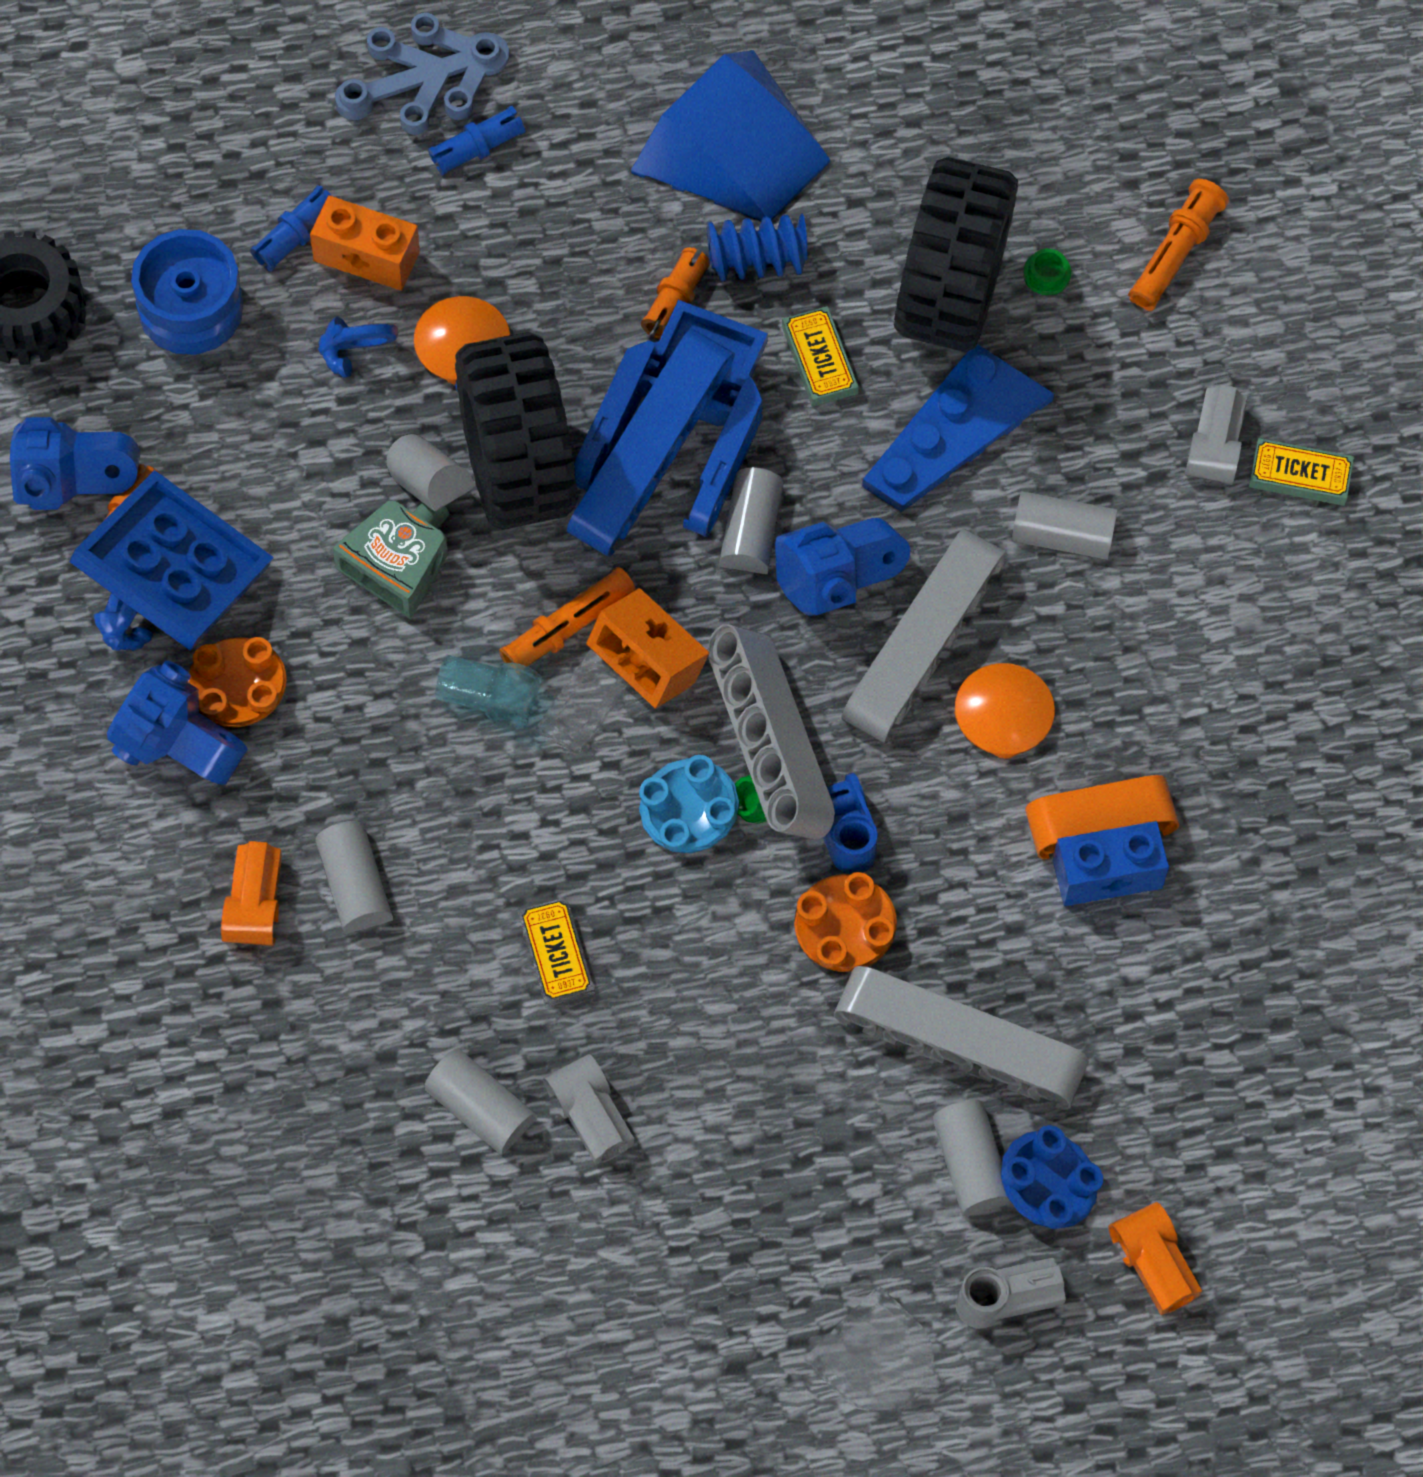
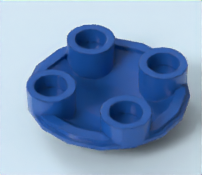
M1052 1125L1043 1126L1038 1131L1027 1132L1014 1140L1002 1158L1001 1179L1008 1199L1016 1210L1031 1222L1051 1229L1072 1227L1085 1219L1096 1203L1097 1191L1103 1185V1174L1100 1168L1089 1160L1080 1146L1068 1139L1061 1129Z

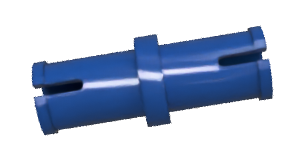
M509 106L506 110L477 125L474 122H470L463 127L464 131L428 148L431 160L434 164L438 163L436 168L441 176L477 156L480 160L490 155L489 150L518 135L524 134V125L520 116L515 118L517 111L514 107Z
M317 185L313 192L291 213L285 211L278 217L279 224L256 246L250 249L253 258L261 265L266 262L265 268L272 272L275 266L298 244L304 246L311 239L310 233L328 195H332L326 189L324 190L322 186Z

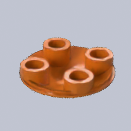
M468 296L451 297L435 303L421 316L414 332V347L420 362L427 370L455 385L457 380L455 355L457 351L468 343L509 336L510 330L503 315L490 303Z
M236 637L200 646L193 654V664L189 670L191 678L188 683L199 689V713L219 726L235 728L254 724L271 714L283 698L287 678L281 658L266 639L261 637Z
M997 663L984 666L965 679L956 696L954 714L959 728L971 743L999 758L1007 759L1012 758L1016 754L1031 750L1045 739L1054 721L1055 706L1048 686L1034 672L1015 664Z
M856 872L830 876L810 887L798 899L794 925L798 943L811 960L826 969L838 972H852L854 967H869L886 954L895 937L897 919L895 908L887 893L874 883L870 876L865 873Z

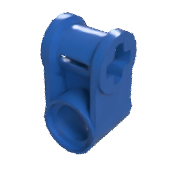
M849 773L845 775L844 781L826 786L834 806L835 815L831 830L823 839L836 868L843 873L852 874L856 872L863 873L874 864L878 833L867 807L860 781L855 773ZM848 840H857L865 844V847L852 850L843 846V843Z

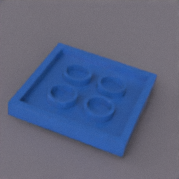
M154 470L74 550L69 562L191 651L269 567L274 557Z

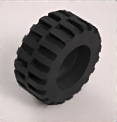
M950 156L939 159L934 164L914 225L896 303L894 328L903 337L961 352L976 348L994 294L1017 198L1019 181L1011 172Z
M525 332L465 344L455 355L456 384L470 463L477 491L480 495V501L488 522H490L491 526L505 530L567 517L575 509L577 503L575 494L577 493L574 474L575 465L559 383L556 379L552 359L549 356V350L543 338L534 333Z

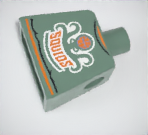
M394 500L387 501L334 546L335 569L408 618H411L448 556L447 537L438 529L448 518V509L444 506L437 511H433L421 502L416 510L411 512Z

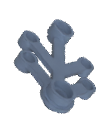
M420 13L412 19L411 34L413 40L425 46L435 44L456 54L440 58L395 41L393 32L387 28H375L367 36L369 54L377 60L389 59L411 67V69L366 84L357 79L345 81L337 88L335 93L336 109L346 119L359 120L370 114L373 102L421 86L414 101L405 104L400 110L402 129L408 134H421L428 128L429 114L448 78L465 72L459 87L451 88L444 96L446 114L455 120L465 119L473 111V99L485 76L497 74L506 67L509 61L508 45L502 37L494 33L482 32L469 38L439 26L438 19L430 13ZM422 26L433 28L429 32H420L418 30ZM381 40L389 43L384 47L374 45L375 42ZM483 48L493 50L488 55H482L478 51ZM351 92H358L361 94V96L357 99H349L346 97L347 94ZM455 100H463L466 102V104L461 107H455L451 105V103ZM411 115H419L422 117V119L417 122H411L407 120V118Z

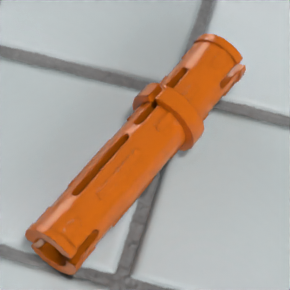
M616 567L609 575L578 594L548 617L540 615L533 620L532 628L507 646L499 649L503 662L512 673L518 675L523 669L548 652L557 653L563 649L565 640L595 621L603 609L634 592L636 588L633 581L622 568ZM602 595L603 598L601 600H599L597 603L589 607L587 610H585L578 616L574 617L575 613H577L582 608H584L585 606H587L592 601H594ZM561 624V628L533 646L535 641Z

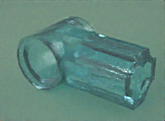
M447 655L439 670L435 698L484 711L486 716L494 722L499 723L501 718L516 722L515 727L523 728L528 724L542 678L535 670L517 663H503L497 668Z

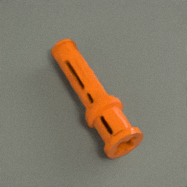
M1199 178L1193 180L1188 188L1189 197L1182 208L1174 210L1169 218L1170 230L1150 259L1140 278L1129 291L1128 296L1131 302L1148 311H1153L1194 245L1206 240L1210 233L1208 226L1217 212L1224 211L1229 203V197L1225 191L1215 183Z

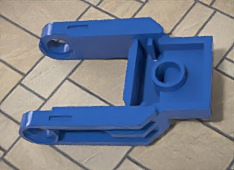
M678 300L659 341L653 343L648 340L627 348L574 463V474L577 488L587 491L630 423L641 398L648 394L677 345L692 328L735 353L733 363L726 377L699 418V420L712 425L724 427L700 477V491L694 502L689 520L684 519L683 521L684 529L708 537L734 484L735 475L740 470L763 420L761 414L762 398L754 380L751 378L767 345L768 333Z

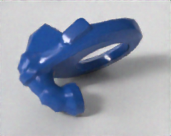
M336 316L328 324L325 334L321 335L318 350L323 355L327 367L334 374H339L346 378L351 376L352 364L348 357H338L339 350L389 344L398 338L399 330L395 325L389 324L348 327L342 318Z
M111 593L105 610L94 614L96 627L103 635L102 640L112 650L116 651L121 649L132 651L142 649L144 644L152 640L153 633L145 628L134 627L130 636L126 634V630L138 612Z

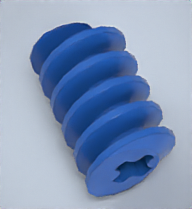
M803 213L799 216L796 228L788 215H782L777 230L769 217L761 219L758 231H756L751 219L745 218L742 221L739 233H737L731 220H725L720 235H718L714 224L707 222L711 269L716 270L721 282H726L730 267L735 268L740 280H745L748 266L752 265L759 279L764 278L767 264H772L777 276L782 277L786 262H791L796 274L802 275L805 261H807V233Z

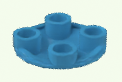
M695 755L691 758L668 763L653 774L652 777L644 780L640 786L639 795L641 801L639 812L643 828L655 843L672 852L695 853L711 848L727 836L737 819L739 798L735 783L723 768L715 765L705 755Z

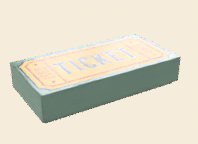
M828 306L783 318L782 329L811 406L814 407L857 395L859 387Z
M1258 438L1249 487L1345 506L1354 456Z

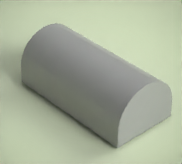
M409 434L400 437L392 444L388 451L387 467L392 478L433 511L439 510L475 487L470 473L464 467L419 435Z
M744 468L736 473L719 567L768 574L784 484L782 478L776 473L762 468Z
M1021 491L1011 541L1108 560L1117 509Z
M347 821L332 825L321 831L316 836V846L343 933L348 934L393 921V915L364 824L358 821Z
M459 1048L450 1051L443 1057L425 1082V1091L501 1156L537 1120L536 1113Z
M965 1100L946 1106L936 1112L933 1116V1123L962 1216L1012 1204L1006 1196L1002 1183V1161L983 1101Z

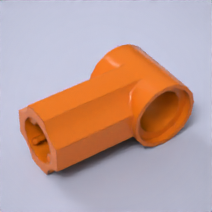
M249 841L247 844L238 845L231 896L225 897L222 912V942L264 946L275 945L276 938H273V922H278L279 902L276 900L282 861L280 848L273 847L266 842Z
M1160 1203L1150 1204L1108 1226L1112 1242H1119L1127 1256L1123 1258L1124 1263L1128 1267L1133 1266L1160 1315L1171 1313L1189 1304L1201 1295L1202 1289L1176 1245L1178 1244V1238L1173 1223Z

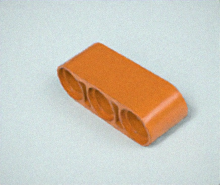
M1162 775L1144 776L1040 797L1025 807L1036 852L1041 859H1050L1049 854L1054 853L1058 838L1157 821L1163 836L1173 833L1179 827L1166 777Z

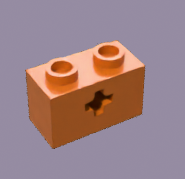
M328 195L310 233L313 261L400 291L403 290L420 253L418 225Z
M640 588L603 609L586 642V645L655 709L681 694L696 682L710 653Z

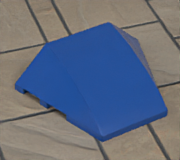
M749 50L721 56L662 114L633 165L631 173L643 178L648 176L672 185L673 189L681 192L686 190L714 201V204L761 220L763 217H769L772 221L830 163V158L755 51Z

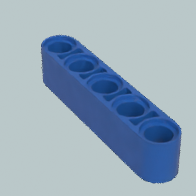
M692 328L683 336L574 511L567 526V533L607 557H611L615 553L612 547L619 538L625 539L726 377L735 357L734 352Z

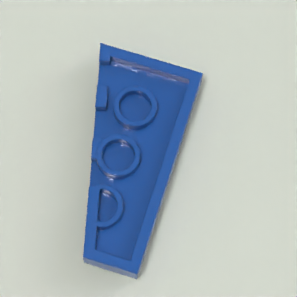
M977 344L975 349L969 350L867 473L863 478L862 487L900 512H903L948 479L955 470L983 453L985 448L1004 434H1009L1021 425L1022 421L1035 411L1041 410L1051 403L1054 393Z

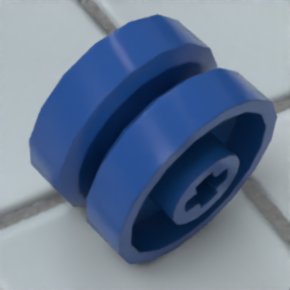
M178 229L161 234L142 248L133 263L131 283L136 299L138 316L144 333L157 346L175 354H201L217 349L230 339L242 321L243 296L240 287L239 271L232 251L219 238L201 230Z

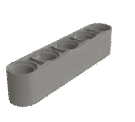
M962 529L957 534L852 693L841 717L843 721L884 744L889 742L891 739L887 736L894 724L900 725L916 699L913 698V695L919 685L925 687L941 662L938 656L944 647H951L966 624L963 622L964 616L969 609L975 610L990 587L987 582L994 571L1000 572L1007 556L1006 551L966 529Z
M722 624L716 628L708 643V651L710 653L708 657L767 822L777 832L811 840H820L831 830L835 815L834 806L774 643L766 634L731 624Z
M857 966L853 968L834 1012V1017L845 1026H847L849 1021L864 1027L863 1033L894 1045L897 1040L912 1046L911 1052L942 1064L944 1059L960 1065L958 1070L990 1083L992 1079L1008 1084L1006 1089L1038 1102L1042 1097L1057 1103L1055 1108L1059 1110H1068L1071 1107L1089 1063L1086 1055L1074 1047L869 967Z

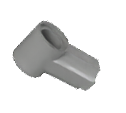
M1220 384L1218 387L1206 389L1197 433H1193L1184 475L1230 485L1233 484L1242 442H1238L1243 425L1247 396L1241 394L1236 387Z
M591 1054L543 1078L548 1095L550 1097L555 1095L562 1107L559 1114L563 1119L569 1118L595 1165L619 1156L634 1145V1137L610 1098L611 1090L608 1082Z
M1048 1258L998 1270L990 1267H978L971 1270L964 1278L957 1296L956 1312L960 1320L967 1326L978 1329L987 1328L995 1324L999 1319L1062 1306L1066 1301L1060 1267L1056 1264L1054 1258ZM975 1290L985 1291L992 1296L995 1304L981 1306L972 1300L970 1292Z

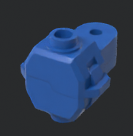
M26 417L22 423H18L14 427L11 439L10 470L13 500L19 505H29L33 510H58L62 504H67L77 494H116L124 492L132 487L136 481L140 449L133 438L121 432H76L66 423H57L52 417Z
M870 518L839 529L821 522L777 536L775 541L777 581L785 596L802 613L808 616L819 615L856 603L857 589L890 579L899 574L905 568L910 558V545L891 525L881 518Z
M165 661L163 665L153 666L144 672L131 689L107 731L108 741L114 744L111 749L113 754L122 761L135 766L140 761L147 765L169 755L203 778L216 784L226 785L247 752V746L238 737L199 713V689L188 683L191 675L183 667L174 662Z

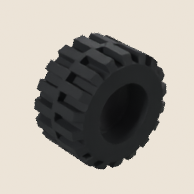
M14 231L4 233L5 239L0 240V298L7 291L23 285L37 286L47 292L38 302L25 308L16 309L0 305V361L10 364L12 356H18L20 365H31L30 356L39 355L40 361L44 362L51 359L49 350L55 348L61 354L68 349L66 337L68 336L76 340L80 334L78 323L84 324L86 312L84 306H86L78 267L75 260L70 258L69 251L63 245L56 247L55 240L47 235H44L39 240L36 237V233L32 231H25L23 237H16Z

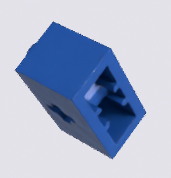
M1157 821L1058 838L1052 860L1064 906L1163 889L1169 869Z

